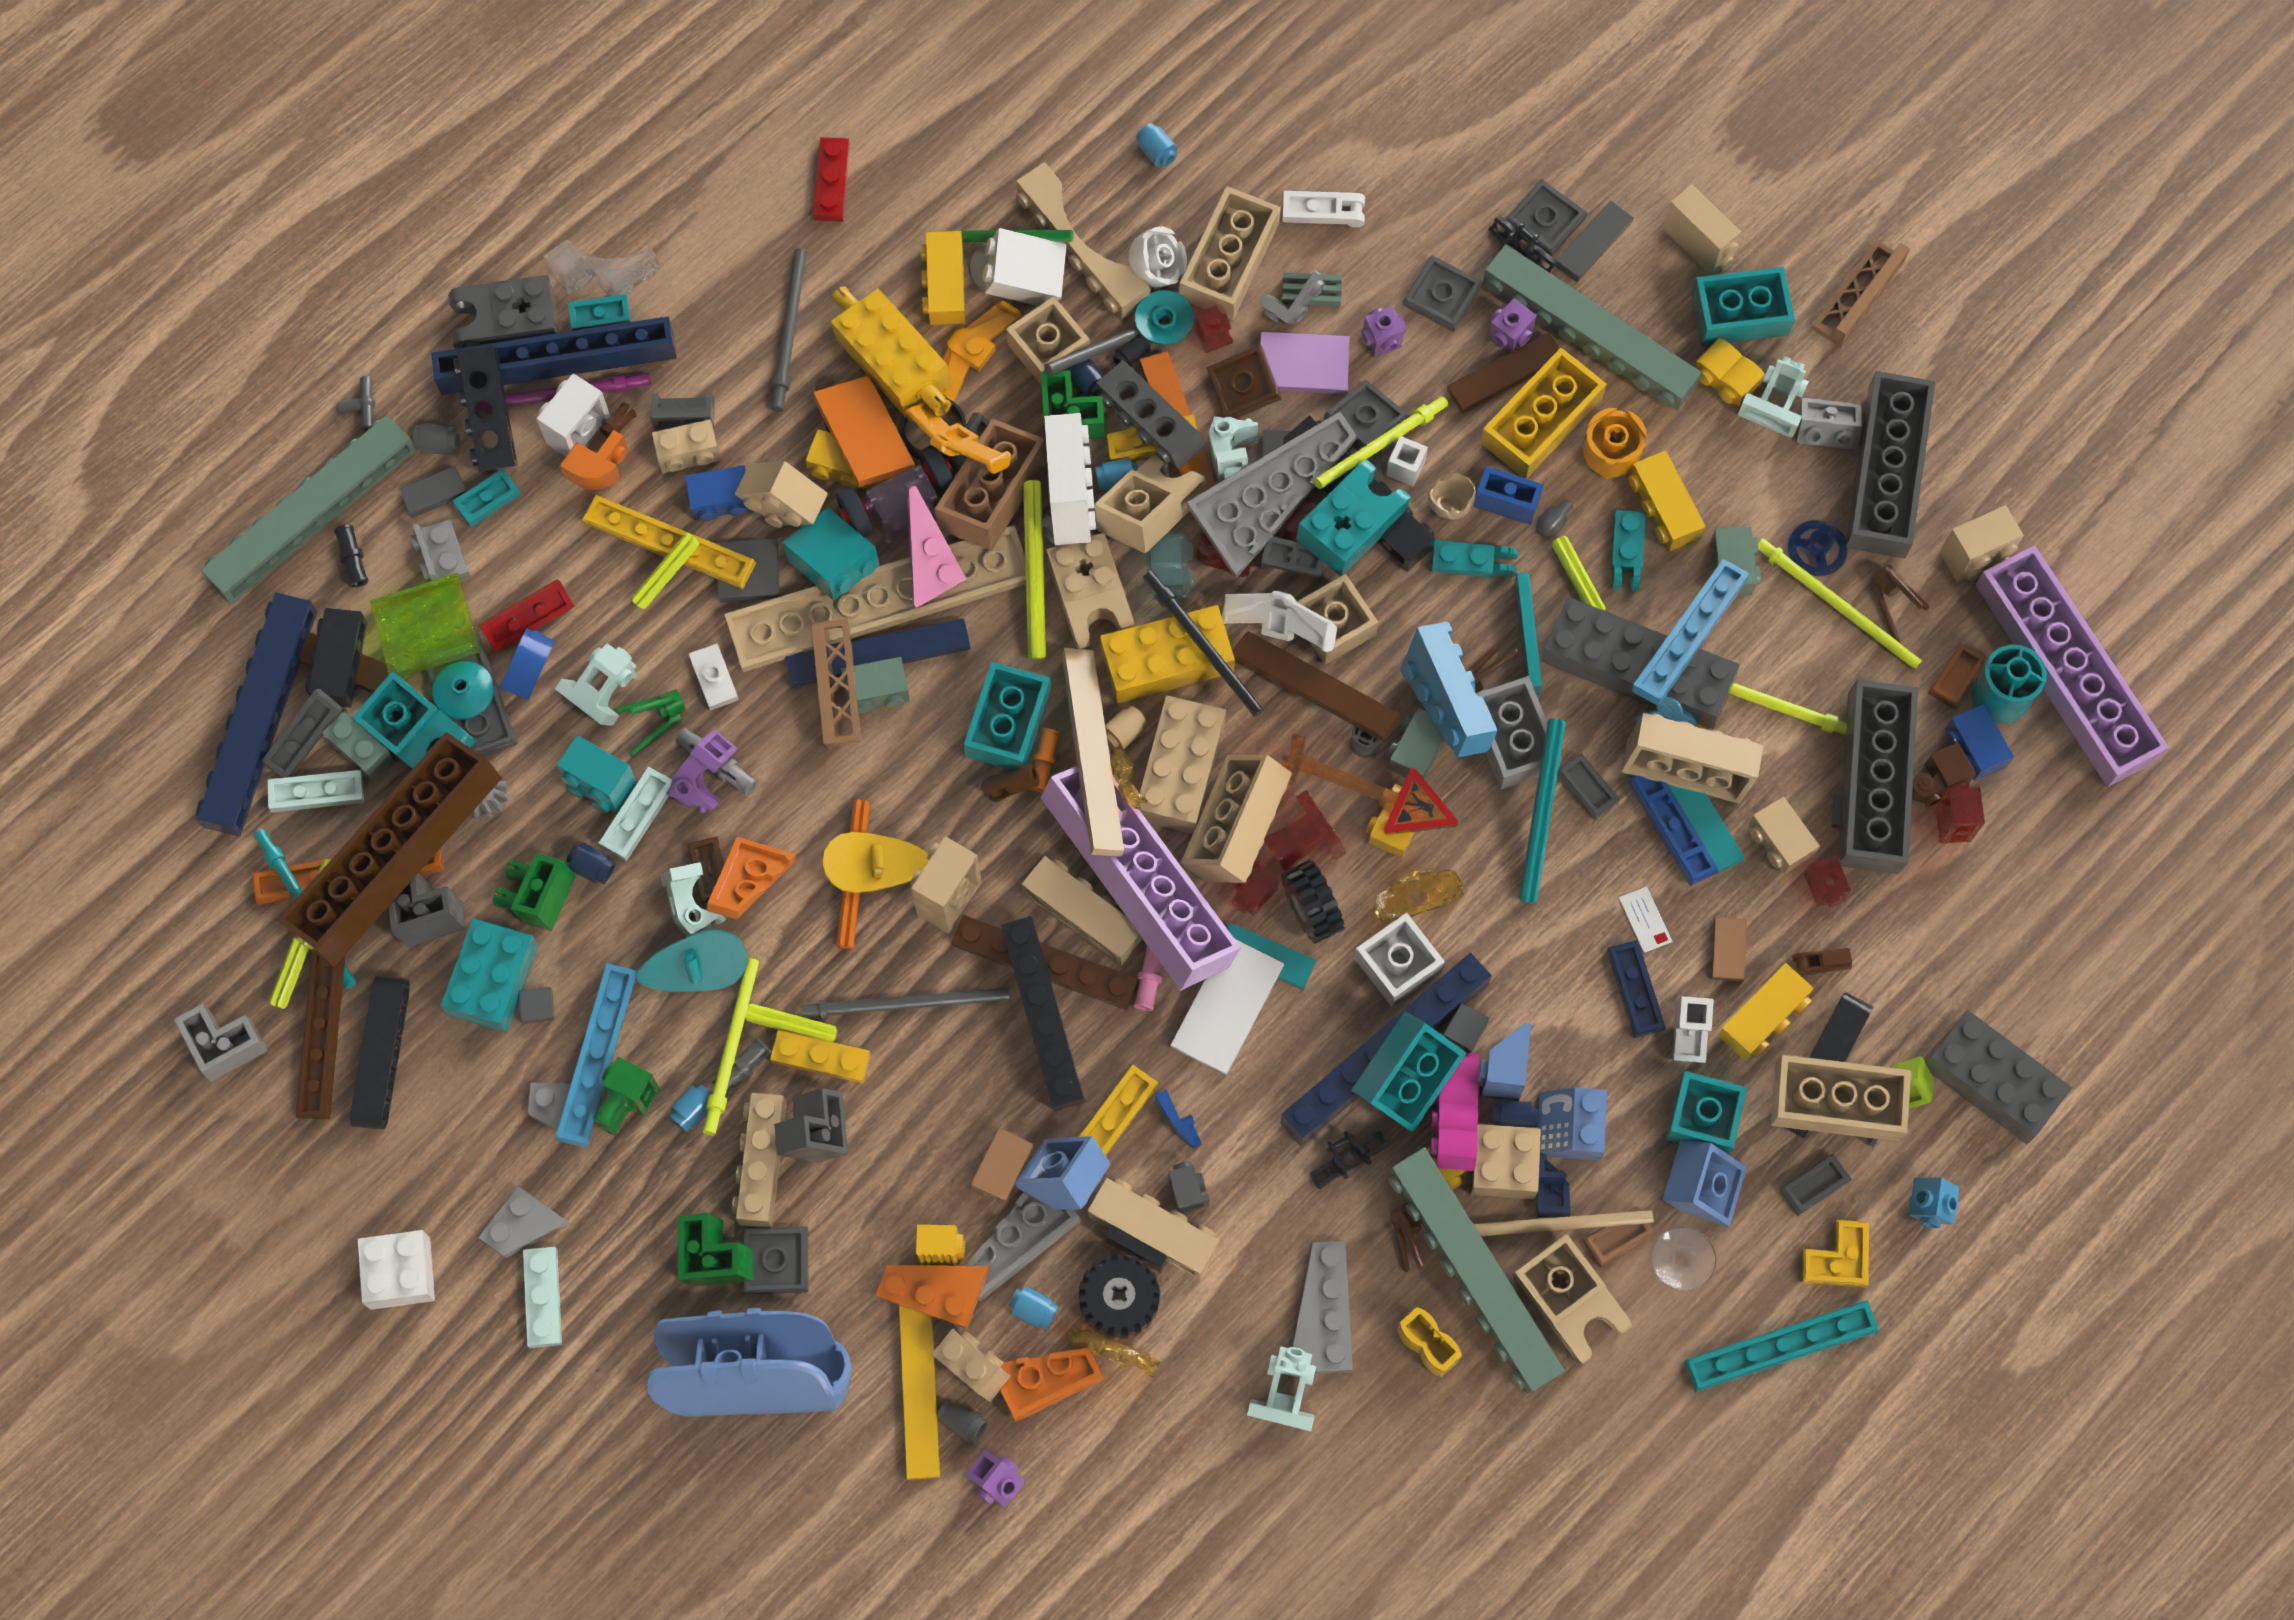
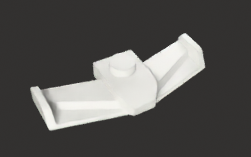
M1280 591L1257 594H1225L1222 612L1224 624L1263 623L1261 631L1263 635L1290 641L1294 639L1295 633L1317 645L1322 651L1329 652L1333 650L1337 627L1331 621L1297 603L1291 594Z

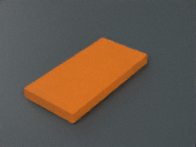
M869 375L813 392V399L858 488L915 470V464Z

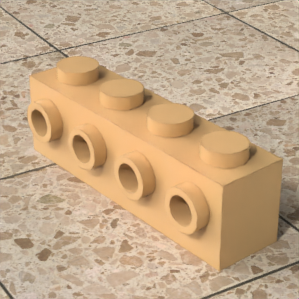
M751 1093L750 1102H745L743 1120L748 1121L747 1133H741L739 1150L744 1153L743 1165L738 1164L736 1169V1184H740L739 1196H734L732 1202V1215L736 1216L740 1227L772 1228L781 1159V1156L777 1155L774 1124L785 1121L787 1103L783 1095Z

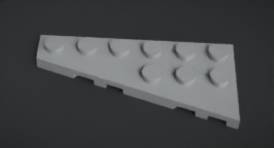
M1341 412L1336 413L1187 502L1188 509L1235 579L1316 487L1314 479L1331 469L1356 440L1355 432Z

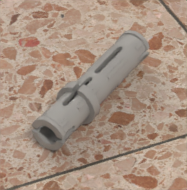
M687 727L678 734L675 742L691 753L702 738ZM734 759L728 760L716 771L721 781H728L745 796L752 794L759 783L757 779H754L741 769L739 763Z

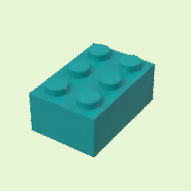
M1784 267L1696 277L1691 295L1702 346L1713 345L1718 338H1722L1728 343L1789 336L1795 322V316Z
M991 661L964 742L965 757L1008 770L1027 766L1051 694V679Z
M473 918L441 1003V1008L447 1016L507 1033L520 998L519 991L523 990L538 949V944L534 937Z
M1405 1011L1351 1091L1413 1133L1467 1053L1425 1022Z

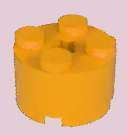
M1607 408L1598 412L1591 419L1582 444V453L1587 465L1604 479L1621 477L1630 473L1633 463L1641 459L1646 444V428L1642 420L1628 410L1624 412L1617 410V408Z

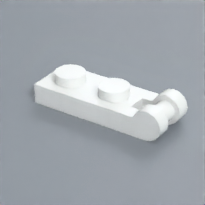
M1284 191L1283 222L1347 224L1350 227H1362L1365 224V215L1362 213V208L1365 206V196L1360 193ZM1342 206H1348L1350 211H1342Z

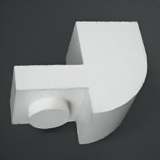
M1678 997L1673 1022L1674 1044L1672 1060L1706 1063L1708 1031H1712L1714 999Z

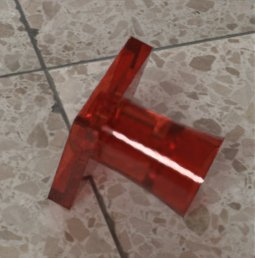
M1307 790L1296 796L1306 815L1264 838L1265 843L1284 871L1294 867L1324 843L1336 860L1346 854L1340 839Z

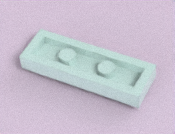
M648 766L599 841L600 847L627 862L669 797L672 779Z
M361 770L268 779V809L271 813L364 803V782Z
M547 1247L523 1250L527 1346L529 1348L562 1345L557 1248Z

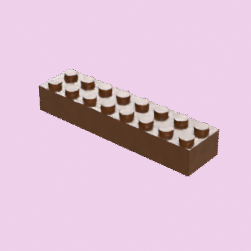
M445 732L277 921L297 941L335 967L498 784L502 777L485 757Z

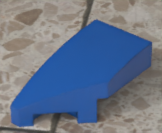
M1164 1090L1155 1094V1103L1160 1113L1178 1137L1191 1148L1202 1145L1193 1125L1195 1123L1192 1115L1180 1119L1168 1091Z

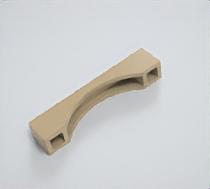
M1045 162L1016 181V198L1024 209L1029 208L1034 214L1033 218L1040 229L1073 230L1064 212L1062 182ZM1073 230L1074 239L1072 242H1059L1066 244V254L1069 256L1068 260L1075 271H1081L1085 275L1086 282L1094 293H1100L1104 298L1103 302L1111 314L1116 313L1123 321L1136 312L1140 301L1150 294V287L1133 272L1130 266L1108 260L1091 250Z

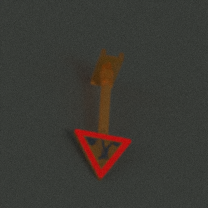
M1293 733L1291 753L1289 756L1284 755L1282 758V766L1292 773L1288 784L1294 785L1300 772L1309 776L1313 774L1392 805V812L1384 828L1385 835L1458 826L1457 818L1414 767L1410 768L1401 791L1397 793L1317 762L1316 758L1305 754V737Z

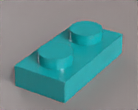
M627 294L568 302L572 331L631 322Z
M502 468L453 500V504L470 528H472L521 496V493Z

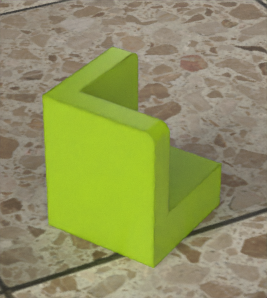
M1919 1056L1893 1064L1892 1068L1911 1070L1909 1109L1931 1103L1935 1080L1923 1057Z

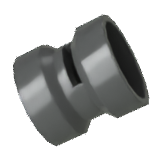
M1353 726L1350 746L1354 754L1363 758L1374 756L1380 749L1381 740Z

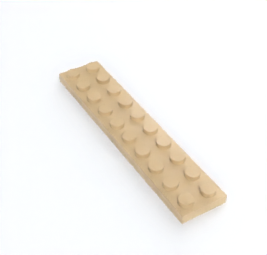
M1015 525L1006 527L992 551L966 540L948 545L966 580L918 608H914L912 605L913 584L910 571L912 562L911 557L878 566L872 574L865 576L847 593L842 594L834 601L820 588L814 586L724 614L742 671L746 672L785 660V657L814 650L812 623L848 619L852 639L1026 585L1025 554ZM842 628L829 629L830 645L843 640Z

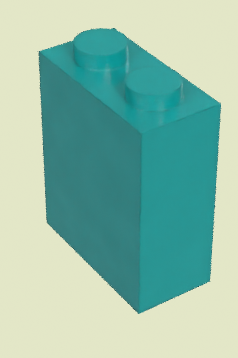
M829 507L817 516L813 525L803 526L782 542L787 561L833 601L842 594L847 593L856 583L865 576L872 574L880 566L875 546L848 523L844 522Z

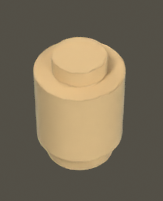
M1130 706L1128 709H1122L1105 725L1108 748L1123 751L1144 731L1143 727L1147 725V721L1138 709Z

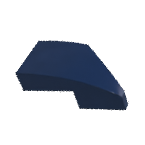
M1540 1153L1537 1217H1570L1569 1183L1566 1181L1567 1174L1563 1170L1559 1171L1546 1160L1547 1156Z

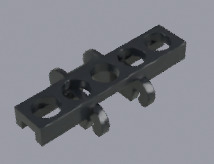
M1500 215L1495 217L1493 225L1488 230L1503 241L1504 245L1512 246L1524 257L1551 273L1557 261L1537 246L1539 235L1533 236L1524 229L1525 223L1514 227ZM1499 224L1503 227L1505 232H1500L1497 225ZM1521 240L1526 241L1528 244L1525 250L1520 247L1519 243ZM1534 253L1539 256L1538 259L1532 257ZM1542 259L1550 265L1549 268H1545L1542 265Z
M1379 1130L1363 1141L1356 1143L1353 1141L1354 1135H1349L1347 1131L1343 1132L1344 1138L1334 1144L1328 1141L1327 1145L1329 1148L1326 1150L1334 1155L1332 1160L1310 1173L1318 1189L1323 1188L1340 1176L1344 1179L1349 1178L1347 1172L1363 1162L1366 1165H1370L1372 1163L1371 1157L1389 1147V1143L1384 1139L1381 1131ZM1376 1138L1380 1139L1382 1145L1373 1149L1370 1146V1142ZM1349 1143L1351 1149L1339 1155L1337 1149ZM1363 1147H1366L1369 1153L1366 1154V1151ZM1346 1155H1352L1355 1158V1164L1347 1166L1344 1164L1343 1158ZM1333 1164L1338 1170L1334 1174L1330 1171V1166ZM1322 1171L1326 1172L1329 1177L1319 1182L1316 1175Z

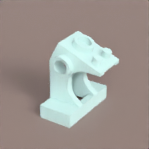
M1784 356L1783 360L1778 359L1775 367L1770 365L1763 379V382L1768 385L1762 397L1758 398L1747 393L1738 416L1793 439L1802 416L1789 410L1796 396L1802 398L1809 382L1804 380L1806 371L1803 368L1805 364L1794 362ZM1772 390L1789 396L1783 408L1767 401Z
M1214 416L1209 430V450L1216 475V485L1248 466L1246 448H1236L1258 442L1257 422H1252L1249 418L1243 421L1232 417L1222 418Z
M607 643L602 649L599 647L593 651L588 660L589 665L577 682L561 679L555 690L599 724L613 726L619 715L608 707L609 699L618 685L625 687L632 678L635 679L637 677L634 670L637 666L631 661L632 657L624 649L617 647L615 650ZM599 671L608 676L600 691L591 685Z
M701 862L671 868L661 874L663 887L666 886L673 921L685 937L707 929H713L710 924L713 921L719 925L726 920L723 915L709 912L695 904L692 888L699 877L703 875ZM689 913L693 915L694 922L689 919Z
M1280 1347L1279 1355L1271 1356L1267 1372L1268 1375L1273 1376L1268 1401L1266 1403L1251 1399L1247 1416L1311 1431L1315 1415L1299 1411L1305 1384L1312 1385L1316 1366L1310 1365L1312 1354L1305 1353L1302 1349L1296 1347ZM1281 1373L1300 1378L1296 1396L1277 1392Z

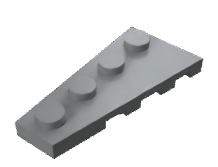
M1023 1192L1015 1202L1016 1206L1005 1219L1003 1218L1000 1221L994 1234L987 1242L982 1244L966 1265L990 1267L978 1299L979 1302L1078 1225L1081 1220L1074 1210H1056Z
M1345 1241L1313 1242L1293 1347L1312 1354L1310 1365L1316 1366L1315 1373L1353 1371Z

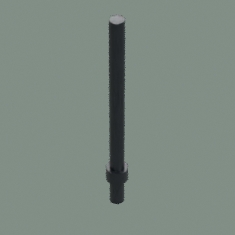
M1153 570L1148 571L1143 576V579L1155 592V599L1163 608L1167 607L1253 717L1261 714L1264 709L1177 602V595L1169 586L1165 587Z

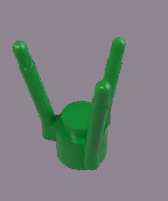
M677 689L657 697L616 708V713L629 711L631 715L657 708L662 719L665 717L669 718L629 752L630 756L637 754L670 726L682 721L679 714L685 712L686 708Z

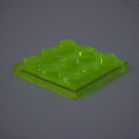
M458 573L370 601L389 674L393 671L399 677H404L481 652Z

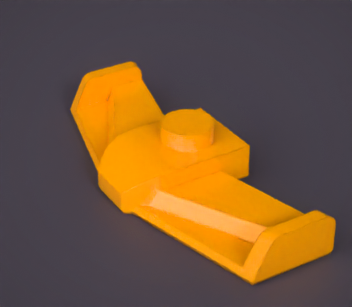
M1000 301L968 327L955 331L947 341L948 349L943 358L948 364L953 383L941 392L944 397L953 402L956 401L969 368L971 367L980 372L996 351V345L991 341L1003 333L1006 328L1022 318V314L1018 309L1005 301Z
M925 401L905 410L907 419L910 422L914 421L931 438L930 445L944 454L953 457L962 454L986 464L988 471L993 474L1009 467L1011 460L1010 452L1001 453L977 443L978 435L959 423L949 426L940 416L935 415L934 411Z

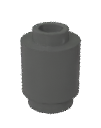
M423 423L422 426L416 425L413 431V446L422 453L452 455L454 449L457 450L460 444L459 432L455 431L453 425Z

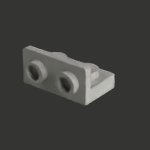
M1801 398L1799 415L1802 418L1797 435L1798 443L1852 450L1857 448L1862 429L1861 404Z
M451 519L425 528H421L419 522L413 524L416 534L411 535V540L416 553L422 552L424 561L419 562L425 579L431 578L436 588L470 576Z

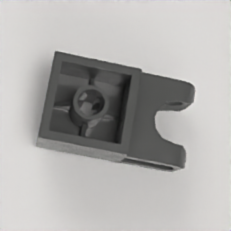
M548 275L454 288L449 292V304L455 312L476 315V319L471 324L455 330L453 334V347L455 349L558 333L554 291Z

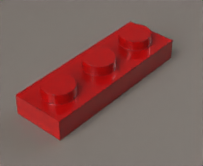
M820 137L813 213L815 221H844L850 151L849 138Z
M556 579L480 623L479 627L496 653L522 638L526 628L534 631L574 608V605L561 582Z

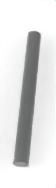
M1134 327L1044 365V370L1048 375H1052L1132 342L1141 334L1137 327Z

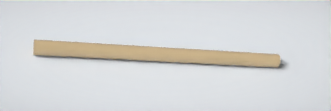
M1648 1210L1473 1225L1480 1236L1648 1224L1654 1223L1653 1211Z

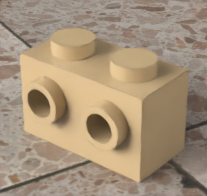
M711 419L652 432L662 474L721 461Z
M1784 796L1754 814L1748 824L1752 838L1758 844L1762 843L1768 852L1767 857L1770 863L1776 869L1780 868L1784 875L1814 857L1820 848V845Z
M951 1329L932 1355L977 1394L991 1402L1011 1377L1001 1368L1004 1362L990 1350L986 1354L979 1350L977 1347L980 1345V1342L967 1331L961 1335L954 1329Z

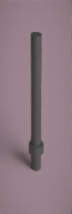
M802 248L795 250L777 373L773 375L771 386L774 389L771 409L775 412L783 411L785 394L789 390L791 377L788 374L807 251Z

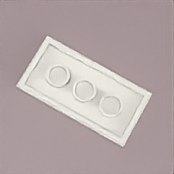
M1238 940L1236 942L1241 949L1228 969L1205 979L1170 1045L1172 1049L1226 1076L1284 967V963Z

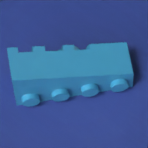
M1449 622L1417 627L1400 669L1403 678L1407 680L1417 699L1422 703L1432 722L1436 724L1447 745L1451 747L1457 758L1489 752L1498 730L1483 697H1477L1475 694V679L1472 672H1465L1460 661L1463 653L1459 644L1453 645L1449 634L1453 630Z

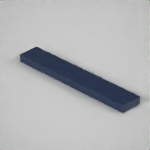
M964 618L851 642L854 666L901 657L903 664L971 649ZM843 647L840 653L845 656V649ZM814 650L785 657L792 688L817 683ZM837 655L832 661L834 676L839 678L842 675L841 668H846V661Z

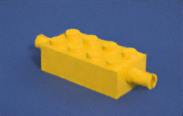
M847 287L839 288L843 296L836 290L832 295V300L844 311L830 321L836 341L860 368L870 376L871 380L902 415L906 417V409L924 401L934 411L936 416L943 415L940 408L947 413L951 407V402L941 392L953 384L948 364L879 289H876L859 302L849 292Z

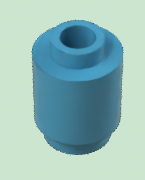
M1150 123L1137 133L1138 147L1156 167L1168 166L1176 159L1177 145L1159 126Z
M1130 458L1104 462L1102 466L1095 467L1099 490H1107L1108 492L1129 471H1136L1138 469L1137 462L1131 463Z
M691 1085L671 1107L672 1111L668 1117L686 1133L691 1127L695 1129L707 1116L706 1104L708 1096L712 1093L702 1085L698 1088Z
M1025 1286L1023 1290L1017 1288L1008 1305L1013 1308L1011 1315L1037 1329L1041 1326L1046 1330L1051 1325L1059 1309V1306L1053 1304V1299L1028 1286Z

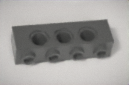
M1124 360L1096 382L1101 393L1099 396L1103 398V405L1109 410L1114 408L1118 412V418L1126 427L1129 428L1132 425L1137 430L1138 438L1146 446L1149 444L1153 445L1156 448L1155 453L1163 463L1167 464L1170 462L1178 470L1205 447L1199 431ZM1166 433H1171L1168 436L1162 437Z

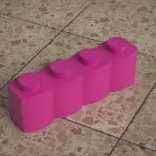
M1467 1053L1432 1104L1437 1105V1112H1432L1430 1131H1436V1138H1431L1430 1156L1431 1158H1436V1166L1440 1169L1475 1171L1478 1145L1479 1054Z

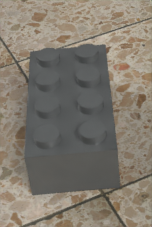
M1968 1009L1926 1062L1927 1067L1934 1076L2025 1144L2030 1143L2038 1135L2073 1088Z

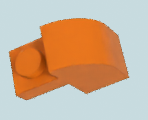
M613 430L597 453L576 442L560 464L564 478L587 490H602L615 484L621 478L616 464H620L627 454L624 436Z

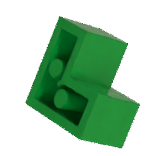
M1070 370L1059 371L1052 375L1041 372L1043 417L1081 413L1082 425H1088L1089 439L1105 438L1102 396L1072 398Z
M709 1213L678 1216V1281L693 1287L753 1281V1249L739 1242L723 1243L722 1219Z

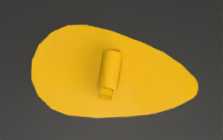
M850 832L840 834L830 841L823 853L822 866L825 876L833 886L844 892L863 893L911 882L918 869L923 870L929 860L927 859L928 853L909 842L871 833Z

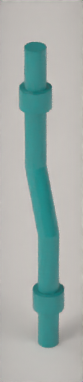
M265 829L256 831L254 837L264 851L263 857L269 867H274L293 901H295L303 891L285 863V855L279 846L273 844ZM345 958L343 985L346 989H351L357 982L346 966L348 961Z

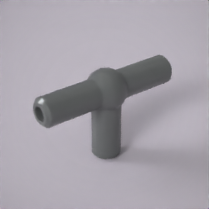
M363 376L360 378L361 398L338 402L337 411L339 414L361 411L362 429L367 432L369 426L374 422L373 409L375 408V400L373 399L372 378Z

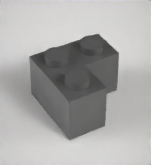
M419 872L389 905L391 932L407 947L466 929L463 902L447 886L431 891V885Z
M820 1088L794 1096V1118L774 1124L778 1156L819 1163L848 1154L843 1092Z

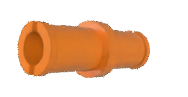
M1049 728L1042 729L1037 753H1034L1032 756L1033 766L1038 771L1040 783L1039 786L1030 790L1039 793L1044 792L1051 769L1056 765L1057 760L1054 757L1059 738L1061 737L1060 732Z

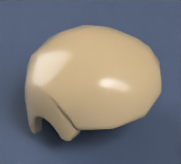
M1453 473L1445 481L1438 479L1428 494L1429 506L1442 519H1461L1470 512L1475 503L1476 487L1468 477Z

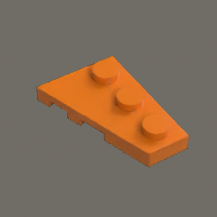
M736 837L709 898L707 911L737 920L795 863L796 854Z
M887 1265L875 1296L968 1329L990 1267Z
M1082 1348L1050 1353L1049 1356L1036 1358L1022 1357L1016 1358V1361L1004 1362L1001 1368L1011 1377L1000 1389V1392L1016 1423L1104 1380L1090 1349Z

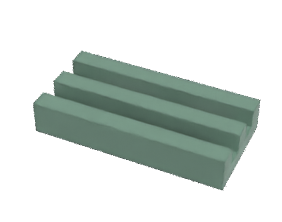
M1283 273L1282 303L1292 304L1298 294H1288V291L1300 292L1312 274ZM1325 274L1326 277L1323 280L1325 286L1321 293H1335V296L1318 295L1315 298L1312 297L1307 305L1341 306L1342 275Z

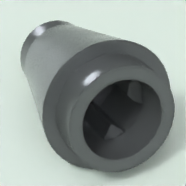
M948 1401L941 1406L937 1415V1419L941 1420L966 1443L969 1441L974 1444L982 1438L988 1425V1420L983 1418L982 1413L951 1404Z

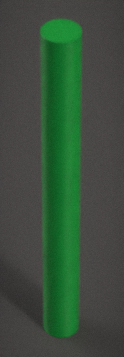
M998 230L961 231L962 242H987L989 238H993ZM1009 230L1055 242H1072L1074 239L1073 230Z

